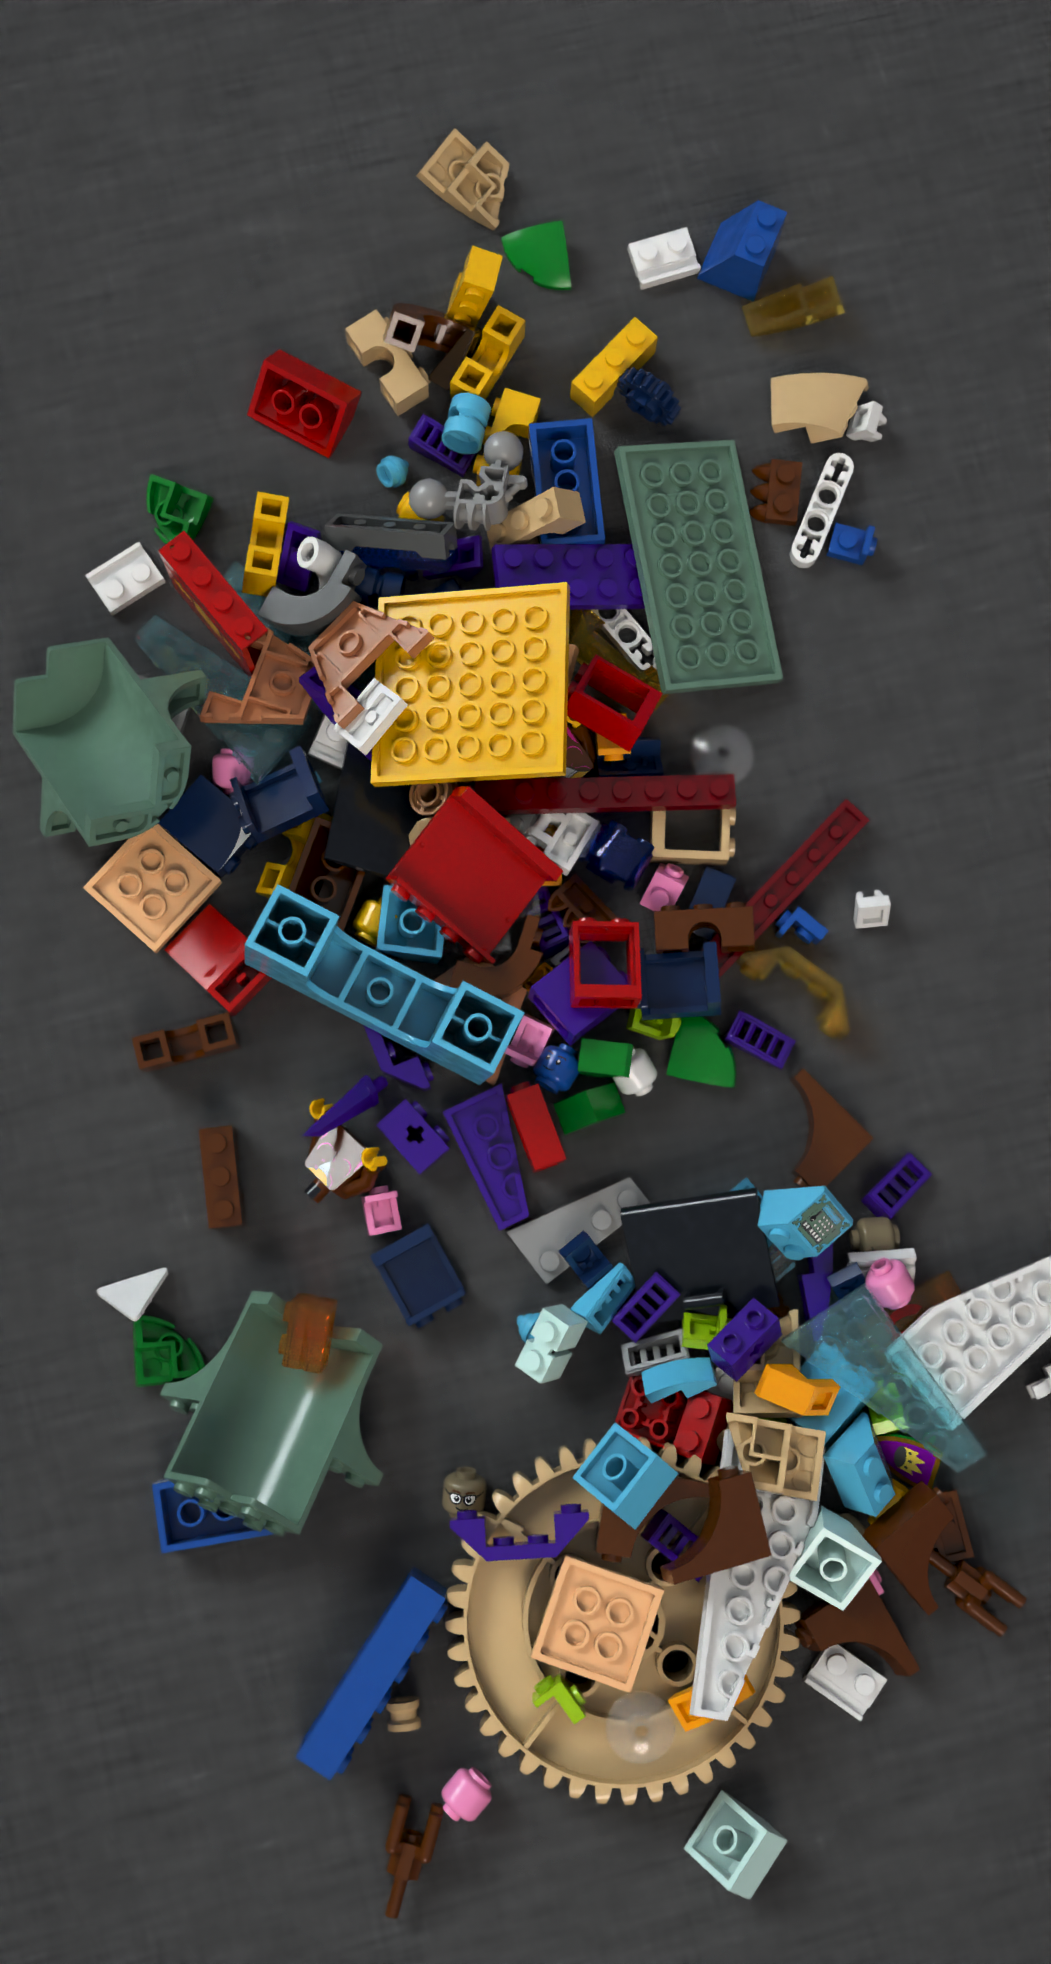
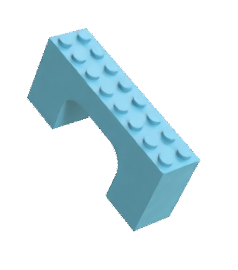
M279 884L276 885L245 943L246 965L478 1085H481L494 1074L525 1012L465 981H462L458 988H453L423 976L347 935L338 927L339 916Z

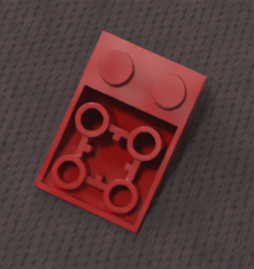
M211 904L164 949L234 1017L272 979L268 975L245 964V943L248 938Z
M642 1375L629 1377L614 1423H617L637 1439L639 1437H646L650 1444L660 1448H664V1443L666 1442L672 1443L678 1455L690 1458L695 1454L701 1458V1463L714 1466L720 1451L717 1445V1437L728 1425L726 1412L732 1413L733 1400L706 1390L687 1398L682 1390L651 1404L645 1396Z

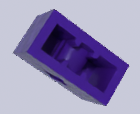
M405 1099L378 1122L376 1126L421 1176L450 1150L446 1145L450 1139L438 1125L433 1129L424 1120L428 1116L427 1112L416 1100L410 1104ZM411 1127L415 1130L420 1128L424 1130L421 1134L423 1141L420 1144L415 1140L411 1143L407 1141L410 1137L408 1130Z
M753 1297L707 1344L712 1362L737 1382L782 1336L779 1318Z

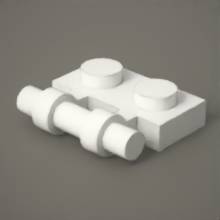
M563 813L537 814L536 822L533 826L527 828L524 836L535 846L545 849L543 853L563 870L562 874L567 876L599 824V821L586 813H567L566 815ZM549 824L558 827L553 837L545 833Z

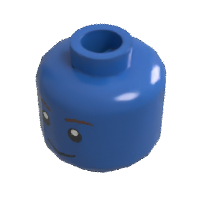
M561 1043L559 1047L554 1045L545 1047L535 1066H533V1072L536 1076L535 1082L554 1094H557L558 1091L569 1090L579 1074V1060L576 1058L577 1051L564 1043Z

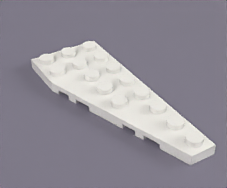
M1051 1255L929 1307L883 1350L948 1430H953L1051 1337Z
M726 1429L724 1432L720 1469L737 1465L738 1469L742 1470L730 1429ZM824 1457L822 1459L817 1501L756 1490L772 1556L707 1575L689 1715L728 1721L744 1685V1677L752 1659L756 1658L760 1649L759 1643L766 1628H769L790 1581V1573L805 1547V1539L810 1528L814 1526L817 1520Z

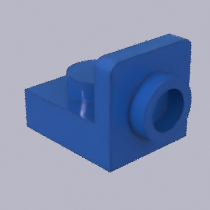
M835 523L826 556L863 565L867 556H873L878 538L873 537L875 526L869 525L867 530H862Z
M799 906L793 913L787 909L775 924L780 928L775 934L778 939L785 934L790 926H793L796 929L794 931L796 936L807 944L812 942L817 945L829 932L828 929Z

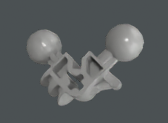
M508 431L496 432L488 437L484 444V458L489 466H481L479 473L480 486H477L472 480L460 479L458 491H447L445 486L438 480L427 478L418 481L413 485L409 493L411 509L418 517L427 520L440 517L445 513L446 509L454 510V526L456 529H461L465 523H468L470 530H476L480 524H484L485 531H489L491 525L499 524L506 519L509 501L513 499V495L520 489H526L528 486L525 476L509 475V471L519 466L523 458V445L520 439L514 433Z

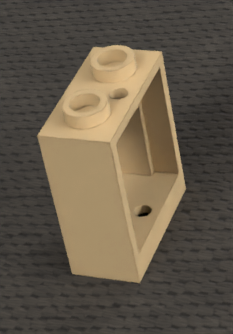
M736 807L735 809H720L719 851L665 849L666 811H650L649 863L726 866L729 857H734L735 838H730V825H735Z

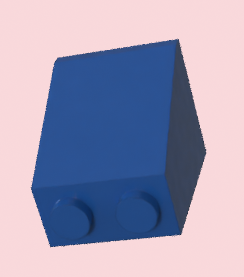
M757 200L721 222L697 279L754 302L776 252L787 212Z

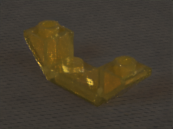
M580 609L573 611L569 617V644L576 645L579 648L577 661L581 665L583 662L589 665L595 654L661 692L658 672L653 666H650L641 673L598 634L605 624L592 610ZM662 694L654 711L660 707L669 694Z
M791 947L743 953L736 963L741 966L740 972L753 981H756V979L763 981L777 962L783 965L781 970L786 975L795 980L799 977L809 984L807 989L821 999L824 997L829 999L815 1018V1021L820 1024L818 1028L824 1034L833 1039L836 1036L842 1039L850 1031L842 984Z

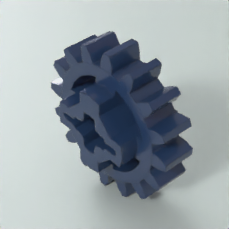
M634 367L630 370L627 368L618 380L617 387L621 389L619 393L626 397L625 402L628 403L629 409L640 414L647 421L654 422L655 424L660 422L663 426L671 425L680 413L679 400L672 397L674 392L671 390V387L665 381L656 378L651 372H645L643 369L637 371Z

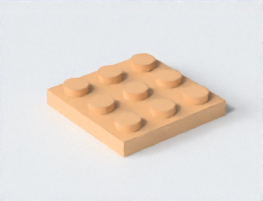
M156 824L146 832L129 838L83 888L157 954L223 882L159 824Z
M564 1554L531 1653V1658L631 1693L664 1589Z

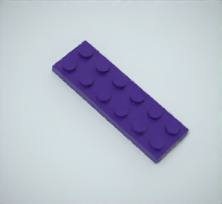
M495 544L491 549L496 588L567 582L570 586V610L645 609L632 544Z

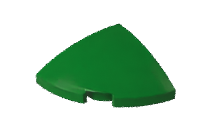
M563 220L527 227L501 237L505 255L518 273L521 272V269L533 277L534 284L547 289L571 290Z
M150 474L146 501L148 513L155 516L159 527L154 528L155 532L165 544L182 531H185L194 540L208 515L214 498L173 481Z
M704 1016L681 1018L680 1028L675 1036L666 1075L710 1085L734 1088L736 1084V1064L731 1047L725 1048L722 1040L717 1035L720 1029Z
M141 1315L139 1320L133 1321L136 1387L178 1382L189 1378L204 1368L205 1364L200 1351L191 1338L185 1340L173 1330L175 1328L174 1324L157 1317Z

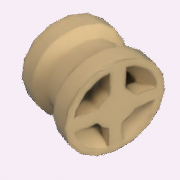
M402 1696L389 1699L386 1705V1710L390 1712V1720L387 1722L388 1731L406 1732L421 1727V1718L417 1716V1708L420 1705L419 1697Z

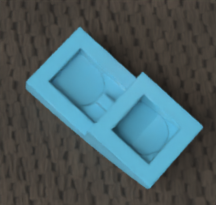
M710 1357L675 1360L641 1372L645 1396L651 1404L682 1390L687 1398H690L717 1385L714 1366Z

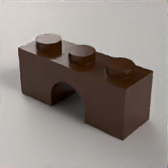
M744 902L727 903L726 908H713L712 904H697L693 906V909L680 910V906L669 905L661 907V911H654L656 954L689 952V939L696 930L701 928L712 929L719 935L722 953L754 951L753 906H746Z
M229 1012L196 1020V1024L169 1031L162 1029L131 1038L139 1070L144 1073L241 1048L234 1019Z
M233 1125L199 1129L209 1229L245 1226L247 1223L244 1195L240 1188L238 1175V1160H240L237 1129Z

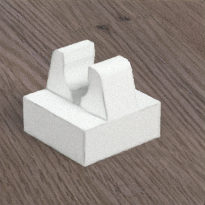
M875 401L857 406L858 408L854 416L850 418L846 436L854 441L862 439L873 442L882 439L883 435L876 430L877 426L884 425L887 422L886 417L881 413L883 406Z
M874 890L873 897H863L862 891L857 892L853 918L855 928L888 926L891 907L889 896L883 895L880 890Z

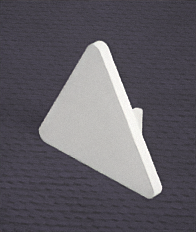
M160 1268L97 1289V1294L130 1320L137 1321L145 1313L149 1303L152 1302V1298L167 1277L168 1270L167 1268Z

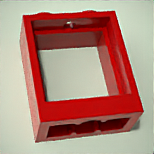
M595 654L589 665L583 662L574 677V680L579 683L572 680L568 687L567 716L630 752L663 693ZM587 684L635 712L636 714L633 719H628L584 693L583 691Z
M591 917L572 921L569 930L571 1008L637 1009L642 999L639 922H630L626 918L597 921ZM580 941H626L628 985L581 984Z
M526 1081L511 1087V1094L507 1095L506 1102L533 1174L563 1163L566 1160V1156L539 1084L531 1086L530 1082Z

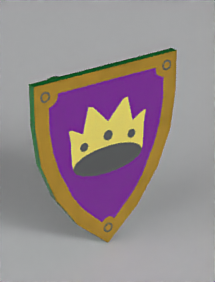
M929 1431L924 1432L920 1440L898 1433L877 1435L891 1472L913 1487L922 1480L931 1490L933 1489L944 1451L933 1446L936 1441V1436Z

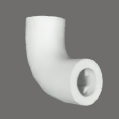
M313 536L305 538L297 551L299 566L317 574L319 590L329 581L342 557L341 553L334 547Z

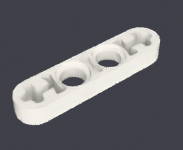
M835 453L826 461L790 549V560L799 568H809L816 562L852 475L853 461L844 453ZM839 463L843 465V471L835 483L830 480L835 471L834 467ZM826 489L832 491L836 497L835 502L831 504L823 503L819 498V492ZM813 517L820 518L824 522V529L819 532L812 531L808 527V520ZM807 538L813 540L808 552L811 555H807L806 558L800 557L801 551L799 550H802Z
M598 609L586 610L637 672L643 675H652L657 672L655 657L653 658L652 666L649 663L644 665L641 663L643 656L636 648L642 641L644 644L641 646V651L646 656L654 655L651 638L626 609H615L616 615L611 619L602 618ZM623 628L632 629L636 633V639L631 643L621 641L618 635L620 630Z

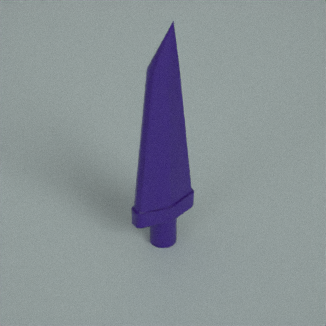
M368 1075L362 1077L354 1087L322 1115L302 1136L320 1137L369 1108L375 1107L379 1104L378 1093L388 1086L386 1078L380 1075L372 1081Z

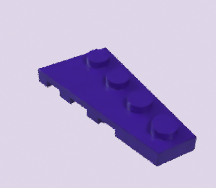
M501 1083L443 1111L446 1121L499 1231L529 1217Z

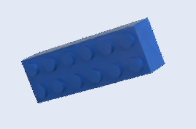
M415 1566L412 1567L302 1739L295 1758L329 1781H331L336 1772L340 1775L343 1774L353 1757L352 1753L355 1749L352 1747L355 1741L360 1745L362 1744L372 1727L371 1723L374 1718L371 1716L374 1711L381 1714L391 1698L392 1688L390 1686L394 1681L400 1684L410 1668L411 1658L409 1656L413 1651L419 1654L427 1642L430 1623L433 1621L438 1624L446 1612L448 1601L446 1599L447 1588Z

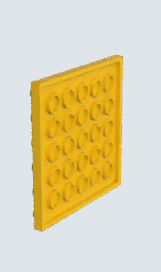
M567 582L378 598V611L396 620L402 619L407 621L410 625L417 628L423 627L433 635L434 639L414 659L396 641L376 659L375 679L402 698L408 706L372 748L370 783L374 787L566 776L570 586Z

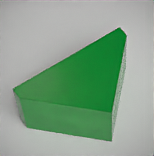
M582 1038L578 1072L586 1077H629L633 1044Z
M615 1082L585 1090L553 1104L564 1135L626 1113Z

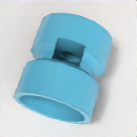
M456 394L451 400L448 419L445 422L442 433L444 445L450 450L461 454L478 453L481 450L485 436L484 427H487L491 413L490 404L476 394Z

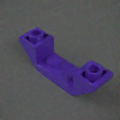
M364 1026L383 1074L424 1092L431 1090L429 1081L434 1080L428 1062L421 1063L417 1056L393 1065L392 1061L398 1058L391 1041L384 1043L380 1033Z
M581 1504L560 1505L561 1511H554L555 1540H548V1534L528 1535V1541L514 1542V1536L494 1537L493 1543L487 1544L485 1516H478V1510L457 1511V1517L450 1519V1528L486 1561L557 1557L589 1520L588 1509L581 1510Z

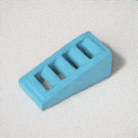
M619 1262L580 1297L570 1310L588 1321L586 1328L601 1334L636 1287L634 1276L624 1264ZM619 1280L623 1282L620 1286L617 1284Z

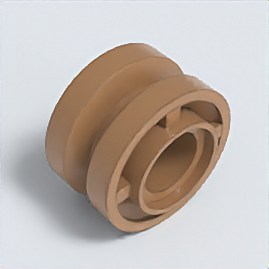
M457 782L412 785L409 792L411 807L420 815L427 818L434 817L459 785Z

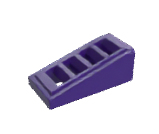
M422 414L409 436V448L464 477L477 453L464 454L459 464H457L454 460L458 453L451 450L449 455L445 456L443 453L447 447L442 441L437 449L433 448L432 446L438 437L442 439L444 426L429 416ZM426 431L430 432V435L427 438L426 442H424L421 439L423 438Z
M541 886L528 905L545 898L546 902L530 910L527 905L522 911L525 918H527L528 914L538 916L548 911V901L551 895L546 886ZM551 911V914L540 918L539 928L554 922L557 924V926L544 931L542 934L539 948L545 959L558 954L569 945V931L566 927H563V919L559 911Z
M741 1010L736 1013L723 1040L782 1070L796 1040ZM745 1023L749 1025V1028L742 1040L737 1036ZM755 1029H757L761 1033L753 1046L749 1044V1041ZM769 1035L772 1039L766 1052H763L760 1048L766 1036ZM780 1041L784 1044L776 1059L771 1054L777 1042Z
M907 1152L861 1199V1202L876 1217L884 1216L891 1219L933 1174L914 1155ZM904 1166L918 1178L916 1182L902 1169ZM895 1175L909 1188L907 1191L893 1178ZM886 1185L899 1197L898 1200L884 1188Z
M656 1271L619 1309L611 1321L636 1343L681 1293ZM655 1283L669 1295L665 1301L651 1288ZM645 1293L660 1305L656 1310L642 1297ZM637 1302L651 1314L648 1319L634 1307ZM628 1311L642 1323L639 1328L625 1316Z
M660 1509L641 1533L643 1539L671 1561L679 1558L678 1555L689 1540L692 1542L689 1546L690 1548L698 1538L692 1531L663 1509ZM679 1531L681 1533L672 1547L668 1549L667 1545ZM702 1577L695 1578L697 1582L702 1579Z

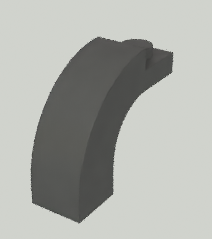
M345 550L329 581L319 591L307 596H294L273 586L257 615L270 626L285 633L301 636L322 633L353 601L357 603L362 601V598L354 589L363 581L367 565L357 554Z

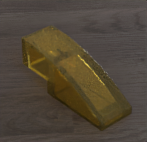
M833 275L805 287L799 283L742 306L752 337L804 327L845 313Z

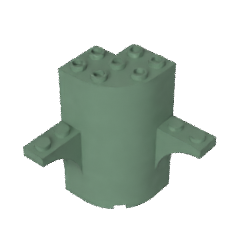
M108 637L49 646L46 656V674L15 680L13 735L42 776L40 831L44 837L75 832L77 828L89 847L121 841L137 836L154 827L160 822L158 817L168 807L173 810L187 784L191 745L172 719L178 713L188 708L204 704L207 676L202 670L140 679Z
M252 1291L232 1334L218 1354L204 1368L189 1378L178 1382L165 1383L160 1393L162 1397L171 1402L169 1405L171 1409L185 1415L189 1411L194 1413L166 1470L164 1478L175 1484L173 1490L189 1498L193 1496L199 1498L198 1505L214 1513L219 1509L228 1515L244 1519L243 1524L253 1530L261 1532L264 1527L267 1531L278 1536H284L285 1532L300 1535L328 1470L335 1473H343L346 1475L344 1480L347 1483L359 1488H363L364 1484L379 1486L384 1474L372 1463L362 1442L359 1415L364 1388L383 1344L360 1328L318 1325L273 1292Z

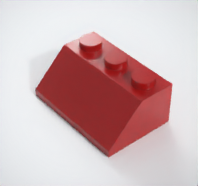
M279 349L263 361L247 416L330 458L353 420L362 392Z

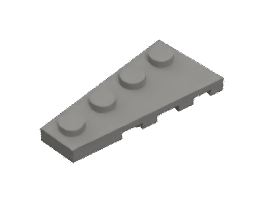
M629 1177L506 1233L547 1285L570 1267L558 1251L584 1230L594 1243L598 1245L622 1226L621 1208L650 1204V1202Z

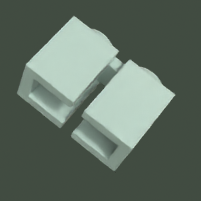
M563 1304L543 1308L530 1333L535 1338L526 1341L515 1366L540 1384L560 1379L572 1355V1352L567 1349L576 1347L588 1321Z

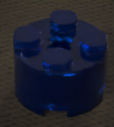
M611 820L608 825L605 823L598 824L578 860L584 862V860L588 861L585 868L608 883L613 884L614 881L619 880L625 883L624 890L633 891L653 858L652 851L655 847L642 838L635 840L627 835V828L620 823Z

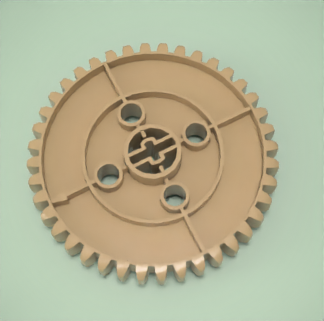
M639 1437L637 1439L651 1450L650 1443L646 1437ZM588 1438L584 1441L583 1458L575 1459L572 1451L566 1445L559 1447L558 1457L560 1466L552 1468L546 1459L538 1456L534 1460L538 1476L536 1479L531 1481L522 1472L515 1471L512 1474V1480L517 1493L513 1497L500 1489H495L492 1493L493 1502L499 1513L494 1515L488 1511L478 1512V1516H485L487 1544H492L494 1537L514 1536V1542L528 1541V1535L548 1534V1540H555L554 1511H561L560 1505L581 1504V1510L588 1509L589 1520L557 1557L486 1561L462 1539V1547L474 1558L473 1560L457 1559L452 1564L453 1574L467 1584H457L447 1589V1601L455 1607L464 1609L454 1611L445 1617L446 1630L454 1634L463 1635L449 1643L447 1654L450 1659L467 1661L454 1673V1681L458 1687L475 1686L466 1696L465 1707L470 1713L487 1709L480 1721V1732L484 1736H491L501 1730L503 1731L498 1742V1753L501 1756L508 1757L519 1749L522 1750L519 1759L520 1772L528 1775L534 1772L541 1764L543 1765L544 1786L552 1789L563 1776L567 1777L569 1795L575 1799H578L583 1794L587 1784L593 1785L598 1804H606L610 1798L612 1788H619L624 1804L633 1805L637 1798V1790L641 1787H646L652 1802H659L663 1796V1783L671 1781L675 1791L679 1795L688 1793V1774L695 1772L698 1778L705 1784L713 1780V1772L709 1763L714 1759H717L727 1768L734 1766L736 1761L730 1746L736 1742L744 1748H753L756 1742L748 1728L753 1722L761 1727H769L772 1723L771 1716L763 1706L765 1700L773 1703H782L786 1696L781 1687L774 1681L775 1676L789 1677L794 1674L795 1670L791 1662L781 1654V1651H792L797 1649L800 1644V1639L792 1631L785 1628L784 1625L798 1621L801 1617V1612L794 1604L782 1601V1599L792 1596L798 1587L797 1584L789 1581L769 1628H766L759 1643L760 1649L756 1658L752 1659L746 1675L756 1692L733 1707L728 1721L715 1719L712 1722L685 1732L668 1700L675 1693L693 1686L707 1575L703 1576L699 1582L692 1579L673 1585L663 1581L662 1575L652 1571V1560L659 1551L643 1539L641 1533L654 1515L639 1532L632 1549L631 1558L622 1557L621 1563L601 1559L602 1553H596L594 1550L601 1502L572 1478L597 1446L592 1438ZM664 1443V1448H660L657 1453L662 1460L679 1473L676 1477L708 1482V1478L718 1476L717 1470L720 1469L718 1465L708 1468L700 1476L701 1458L695 1454L690 1458L684 1457L679 1465L676 1464L677 1452L672 1443ZM710 1498L682 1499L662 1509L670 1513L696 1536H699L707 1518ZM679 1531L667 1545L668 1549L672 1547L681 1533ZM690 1540L685 1545L683 1550L680 1552L678 1557L683 1555L687 1551L689 1546L692 1544ZM564 1554L664 1589L631 1693L592 1679H588L583 1683H573L565 1676L567 1670L531 1658V1653L556 1581L555 1572L558 1566L561 1565ZM682 1650L688 1654V1662L685 1668L676 1673L664 1670L662 1664L665 1656L671 1651ZM561 1673L570 1687L575 1684L580 1689L587 1701L583 1704L586 1717L574 1725L554 1696L536 1708L532 1702V1694L535 1692L534 1686L546 1676L551 1675L554 1678Z

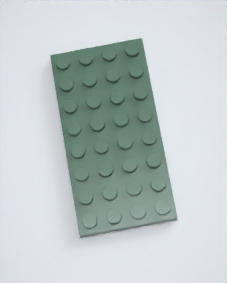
M719 440L618 446L614 454L661 692L663 694L774 684L782 681L783 675L735 441Z

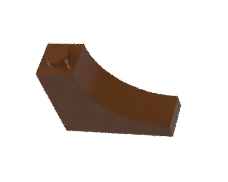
M803 1068L790 1081L804 1101L808 1114L809 1133L804 1153L791 1173L796 1177L793 1182L798 1188L827 1187L874 1138Z
M737 1465L728 1466L717 1470L718 1476L708 1478L710 1499L704 1527L696 1541L683 1555L666 1565L660 1566L663 1581L675 1585L772 1556L750 1471L739 1470Z
M675 1477L636 1530L601 1502L594 1550L596 1553H602L601 1559L605 1561L621 1563L622 1557L631 1558L632 1549L639 1532L656 1512L682 1499L710 1498L708 1482Z
M921 1480L896 1504L891 1506L865 1529L862 1536L880 1555L883 1563L911 1598L930 1616L939 1606L935 1602L929 1587V1560L939 1535L954 1516L946 1507L950 1501L937 1486L931 1490Z
M870 1579L865 1582L844 1611L822 1599L802 1612L800 1619L794 1622L797 1628L795 1630L796 1636L800 1639L801 1645L809 1650L822 1652L836 1644L857 1642L878 1653L886 1660L896 1675L910 1677L920 1670Z

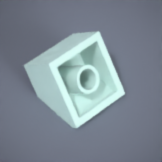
M821 1505L814 1526L810 1528L805 1539V1547L802 1554L797 1558L789 1577L793 1583L844 1611L882 1562V1559L848 1520Z
M721 1790L683 1849L729 1892L750 1900L788 1840L762 1817Z

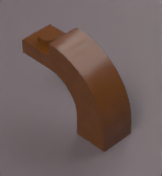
M397 303L392 308L383 335V341L413 353L417 345L448 353L464 332L474 326L449 318L447 314L430 308Z
M527 915L518 946L513 955L504 963L494 967H479L457 960L449 987L458 988L462 981H465L498 999L506 998L521 989L534 975L543 953L531 949L532 946L538 948L544 929L538 927L540 918Z

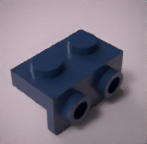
M638 737L631 749V754H623L624 760L604 761V755L598 756L596 754L597 776H664L660 757V737Z

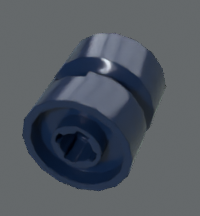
M366 567L364 579L360 585L356 586L354 591L362 598L360 604L374 608L378 606L379 597L404 595L406 575L387 571L382 575L379 569Z

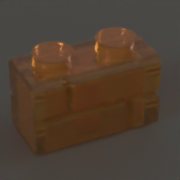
M298 1293L292 1299V1302L288 1301L286 1303L283 1321L288 1322L287 1334H282L278 1353L283 1355V1367L303 1369V1371L319 1374L328 1366L338 1302L336 1299Z

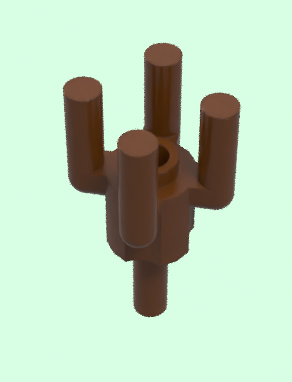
M934 1549L932 1550L929 1563L946 1575L943 1586L956 1596V1606L989 1631L994 1632L999 1637L1003 1636L1008 1626L982 1606L990 1599L992 1592H995L1008 1603H1012L1018 1609L1023 1607L1027 1597L994 1572L988 1571L982 1566L974 1568L964 1559L954 1565Z
M399 1793L385 1843V1850L390 1854L386 1872L394 1876L385 1916L392 1919H397L399 1916L407 1882L409 1880L418 1881L423 1864H427L432 1860L444 1813L443 1805L433 1802L424 1835L417 1830L404 1829L412 1796L404 1793Z

